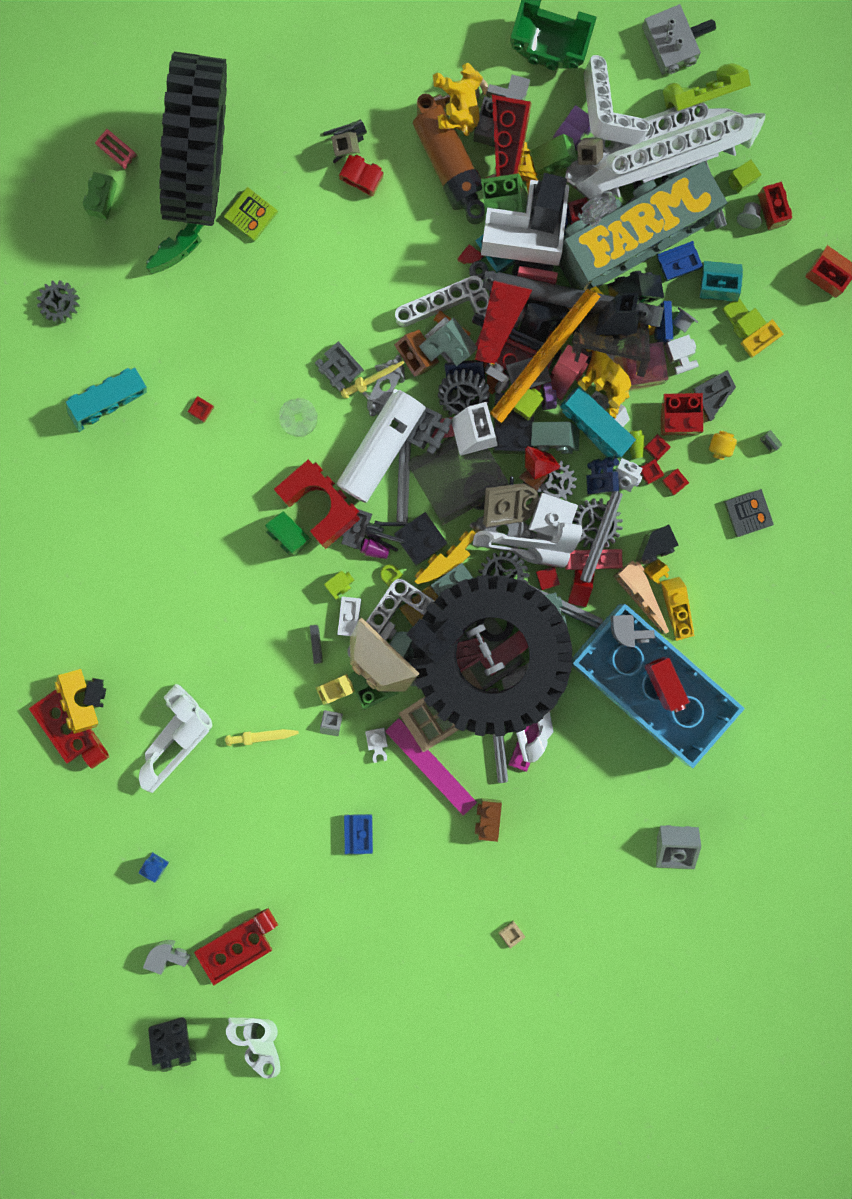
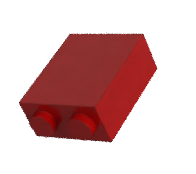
M661 657L645 664V669L663 708L674 712L685 709V705L690 702L670 658Z

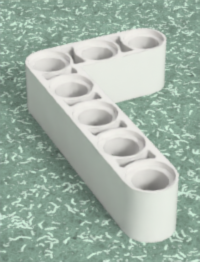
M593 55L583 74L591 133L597 138L631 145L643 142L650 129V124L642 118L613 113L606 60L599 55Z
M471 276L398 307L395 311L396 323L401 327H407L438 314L440 310L443 312L466 301H470L474 313L485 316L489 296L486 289L482 288L483 282L481 278ZM476 283L479 289L471 290L469 285ZM459 291L462 295L459 298H454L451 293ZM436 298L443 299L444 303L442 305H436L434 303V300ZM478 301H484L486 303V307L479 308L476 305V303ZM419 305H423L426 307V311L420 313L416 308ZM401 313L409 315L406 320H401L398 316Z
M397 579L391 584L366 622L380 635L403 601L424 615L427 611V606L435 600L407 581ZM398 583L405 584V591L403 593L396 591ZM415 593L421 595V602L419 604H414L411 600L412 595ZM389 598L395 602L392 609L385 607V601ZM378 614L384 618L381 625H377L374 622V618ZM349 646V648H348V656H349V657H350V646Z

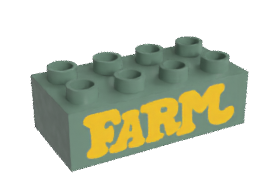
M705 161L694 167L690 166L667 174L669 178L664 180L658 187L654 180L644 183L633 191L634 198L629 200L625 206H622L619 199L610 202L598 211L600 217L589 226L585 219H581L564 230L566 236L563 238L559 266L570 286L585 291L595 286L598 288L708 226L728 202Z

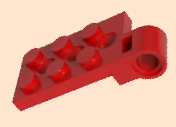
M54 690L28 708L66 764L82 754L86 764L93 769L109 758L107 750L92 729L75 734L73 730L70 734L63 732L62 727L67 723L66 718H68L67 711L62 710L60 700L63 699L61 693H57ZM53 708H58L61 711L59 718L52 716ZM76 739L81 740L83 743V747L80 750L75 749L73 746Z
M269 908L262 910L195 950L194 954L213 986L272 951V947L264 934L276 928L278 923ZM257 934L259 942H250L249 935ZM238 943L242 946L243 951L235 953L232 946ZM217 954H224L226 961L224 963L217 962Z

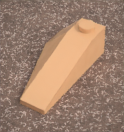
M630 561L613 577L660 632L667 634L669 630L648 579L643 572L645 569L638 561L636 563Z

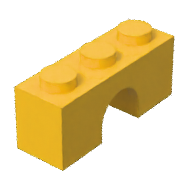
M79 669L58 675L57 682L54 683L57 693H61L63 699L60 700L62 710L67 711L68 714L66 722L69 730L72 729L75 734L97 727L99 723L93 705L81 707L74 700L76 694L84 692L87 688L82 670Z

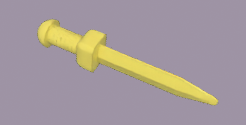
M404 361L393 364L366 379L360 376L355 380L354 385L341 390V396L349 398V395L357 391L360 393L367 391L368 384L393 372L403 365Z
M286 729L256 733L248 731L240 736H226L225 743L228 746L238 743L252 745L254 742L285 739L297 735L299 732Z

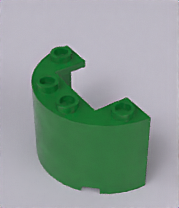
M521 0L510 38L512 48L528 59L530 64H540L553 71L557 68L576 69L585 61L597 17L578 11L576 19H572L539 8L541 0Z

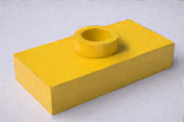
M772 319L743 340L741 345L749 356L753 358L784 334Z

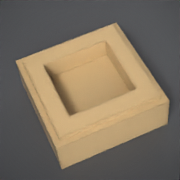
M514 920L498 932L510 949L525 938V935Z

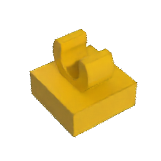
M658 558L644 568L646 576L657 584H661L659 579L662 576L669 577L667 573L670 571L668 566Z

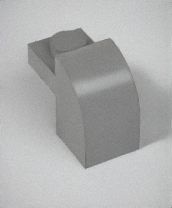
M511 75L508 89L489 84L487 97L492 98V95L525 100L530 79Z
M633 615L610 616L612 635L621 645L635 647V639H637V643H647L649 638H655L654 630L634 631Z
M164 940L155 945L149 952L143 968L161 975L168 961L185 967L191 955L187 954V951L184 949H174L176 941Z

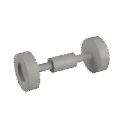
M484 624L466 632L468 638L476 635L480 643L478 646L484 658L487 657L491 665L490 668L484 670L488 676L505 666L503 662L494 664L490 656L492 654L486 642H483L479 634L486 630Z

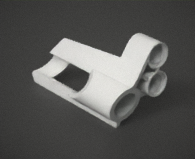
M558 522L553 529L552 541L536 538L508 537L498 532L479 531L474 535L473 545L511 551L521 559L534 564L563 568L569 562L570 553L575 550L580 541L582 526ZM491 543L528 548V550L491 545Z
M529 663L510 671L502 679L504 690L514 686L522 679ZM550 711L537 723L540 732L532 743H527L524 730L516 733L525 762L537 761L547 747V739L554 732Z

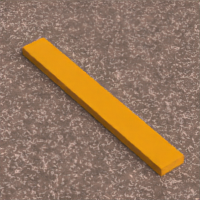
M586 289L492 409L490 415L501 423L504 421L601 297L599 294Z

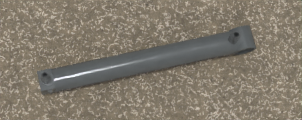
M495 271L485 272L482 288L491 291L493 280L530 288L532 292L528 299L572 308L585 292V290L501 272L495 273ZM599 294L601 297L589 312L600 314V311L614 297ZM639 302L640 315L638 323L660 327L664 307Z

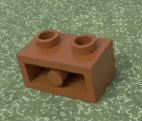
M420 330L405 334L394 344L414 377L428 372L439 363L437 357L430 361L419 346L426 340Z
M482 798L481 803H478L477 815H480L479 823L475 825V834H478L479 840L498 842L501 800Z

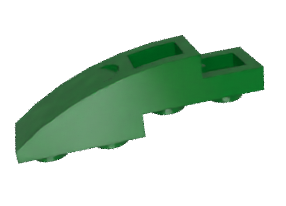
M187 223L188 225L185 229L178 232L175 241L170 237L163 240L159 244V250L156 254L151 255L147 260V270L151 274H155L174 266L187 257L202 241L198 233L204 225Z

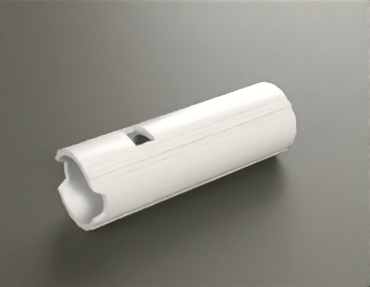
M394 389L337 481V486L356 499L367 503L426 407L405 392ZM393 419L399 423L396 429L389 426Z

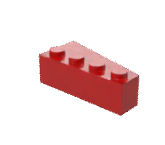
M492 95L496 177L519 174L532 103L531 101Z
M493 280L475 360L495 364L532 289Z

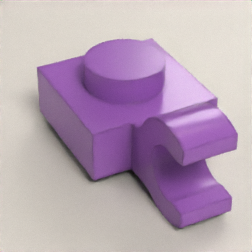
M551 383L543 384L542 408L543 410L555 409L557 407L556 390H552Z

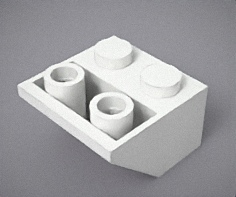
M487 402L469 406L451 419L460 456L498 446Z

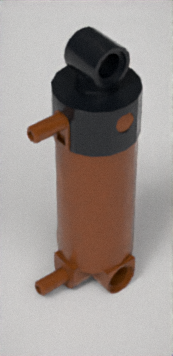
M422 94L417 99V117L413 120L412 124L442 183L443 190L453 210L465 209L468 222L475 225L480 224L485 217L484 203L480 201L483 198L482 178L478 170L474 168L456 129H440L438 124V116L442 114L450 119L449 115L446 114V104L450 103V95L442 97L439 94L432 97L430 94ZM492 174L486 178L496 177V174ZM473 209H478L481 213L479 215H473L471 211Z

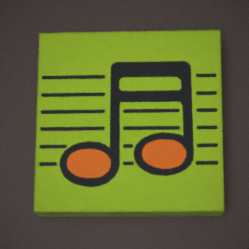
M247 187L225 214L224 218L253 241H256L278 213V210Z

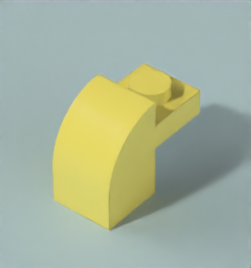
M348 674L316 687L323 705L355 692L347 676Z

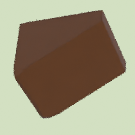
M528 470L519 476L521 480L536 491L548 477V475H544L535 480Z

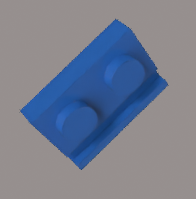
M693 241L659 253L656 256L666 282L703 267Z
M663 301V303L658 305L664 307L660 327H656L654 331L657 345H666L667 342L673 340L671 301Z
M372 814L344 815L345 854H373Z

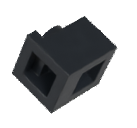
M92 678V681H87L83 704L103 708L104 703L100 702L101 699L105 698L106 688H103V679Z

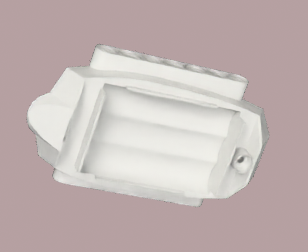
M700 103L677 111L674 107L643 118L650 124V129L643 142L631 145L611 141V144L605 147L606 139H603V158L598 165H578L577 160L567 167L565 178H568L567 182L594 203L608 195L607 191L621 197L620 186L643 180V183L718 157V153L721 151L736 156L735 146L738 144L749 149L761 130L766 114L753 113L744 115L728 108L708 109L705 103ZM697 106H699V107H700V111H699V113L695 116V114H694L695 108H696ZM681 112L682 118L677 122L676 117ZM664 119L663 127L659 128V121Z

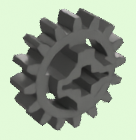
M59 280L58 284L51 281V286L44 284L46 289H40L39 291L42 296L37 297L41 301V303L37 304V307L42 309L40 313L43 316L46 315V319L49 321L53 318L55 323H58L59 319L65 323L66 317L73 319L71 314L78 313L75 307H80V304L76 302L80 299L78 295H75L77 291L71 288L69 283L64 285L61 280ZM60 290L66 291L68 295L66 293L62 294ZM49 309H55L57 314L50 312Z

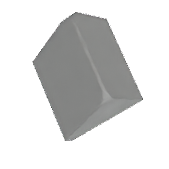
M324 710L320 733L339 736L343 714Z

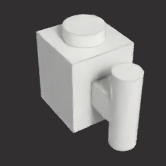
M689 335L667 342L664 346L670 364L678 361L680 363V366L674 368L676 375L699 367L697 360L689 362L688 359L696 353V344L693 339H690Z

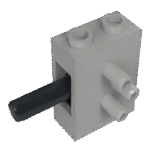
M680 4L645 18L642 29L661 74H673L681 67H690L696 64L701 52L695 38L716 30V23L713 19L690 28Z

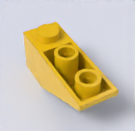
M680 577L661 581L663 596L675 640L678 641L695 636L686 585Z

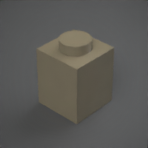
M347 132L331 136L335 156L344 157L360 153L356 133Z
M583 138L577 145L578 165H598L603 158V139Z

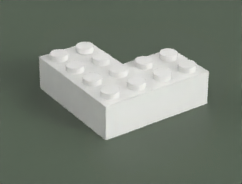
M530 180L526 213L487 208L481 255L559 266L563 247L569 185L565 187L554 234L531 229L530 213L538 181Z

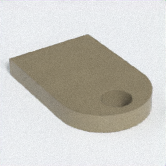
M523 483L486 488L483 524L486 527L523 522L529 519L534 514L539 500L537 491L528 484ZM529 498H532L531 503L529 505H526V501Z

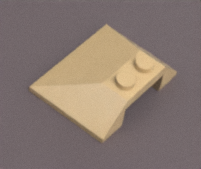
M363 618L359 619L350 636V664L352 669L358 675H362L366 679V683L373 689L376 688L378 691L405 692L419 675V672Z

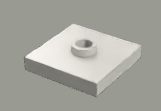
M541 493L529 530L552 537L553 529L558 522L572 524L578 505Z

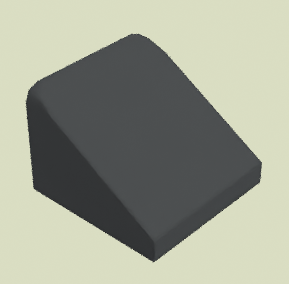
M771 430L760 438L770 453L777 451L782 446V443Z

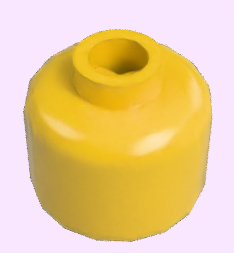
M720 430L719 433L713 435L709 451L714 453V458L724 460L725 457L733 455L737 443L734 434Z

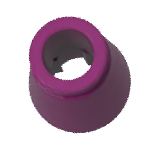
M365 538L360 553L367 557L387 559L390 549L371 538Z

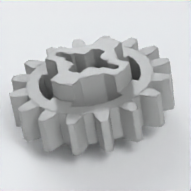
M560 461L559 465L561 467L558 470L564 473L560 474L553 471L547 474V482L540 486L537 493L543 492L559 499L561 497L565 501L567 499L566 494L570 496L573 494L570 489L576 488L572 482L576 481L577 478L571 476L574 470L568 471L570 465L563 467V462ZM553 477L555 480H560L558 486L556 484L552 485L551 482L553 480ZM568 479V486L566 490H564V481ZM549 489L554 490V491H556L557 494H552V493L548 492L547 490H549Z

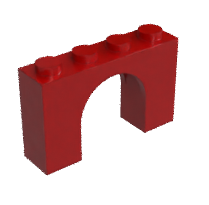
M308 459L275 487L274 490L289 507L311 491L318 490L329 494L331 508L328 515L310 530L319 543L327 549L360 520L357 515L359 510L352 503L348 505L345 501L347 499L345 494L340 489L336 491L333 488L335 483L328 475L324 477L321 474L323 469L317 462L312 464Z

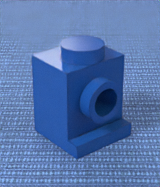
M152 853L144 862L139 874L155 883L160 879L169 862Z

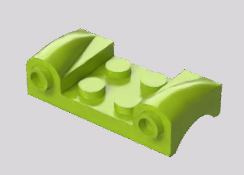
M734 63L724 64L716 72L717 80L707 82L706 87L699 88V86L684 88L678 83H670L663 89L666 109L675 106L676 110L680 111L751 86L748 69Z

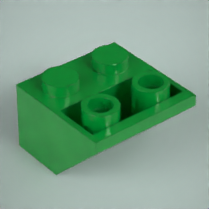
M284 511L265 525L268 529L266 533L273 540H279L282 543L280 547L289 555L291 553L297 555L312 540Z

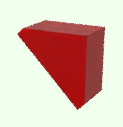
M529 446L525 449V468L535 480L561 467L550 453Z
M575 570L567 603L587 607L593 589L594 574L591 582L587 583L580 580L583 570Z

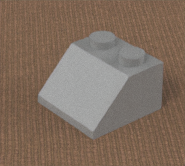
M660 826L657 836L656 867L695 869L701 850L699 827Z

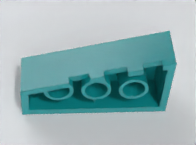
M127 368L121 371L119 376L114 378L108 377L102 384L90 386L80 395L74 394L70 396L68 401H66L67 413L78 432L85 429L83 425L88 422L94 424L99 421L102 414L115 412L119 408V404L127 405L147 393V387L136 368L131 370Z
M581 387L575 388L560 405L563 414L583 431L606 458L622 457L636 440Z

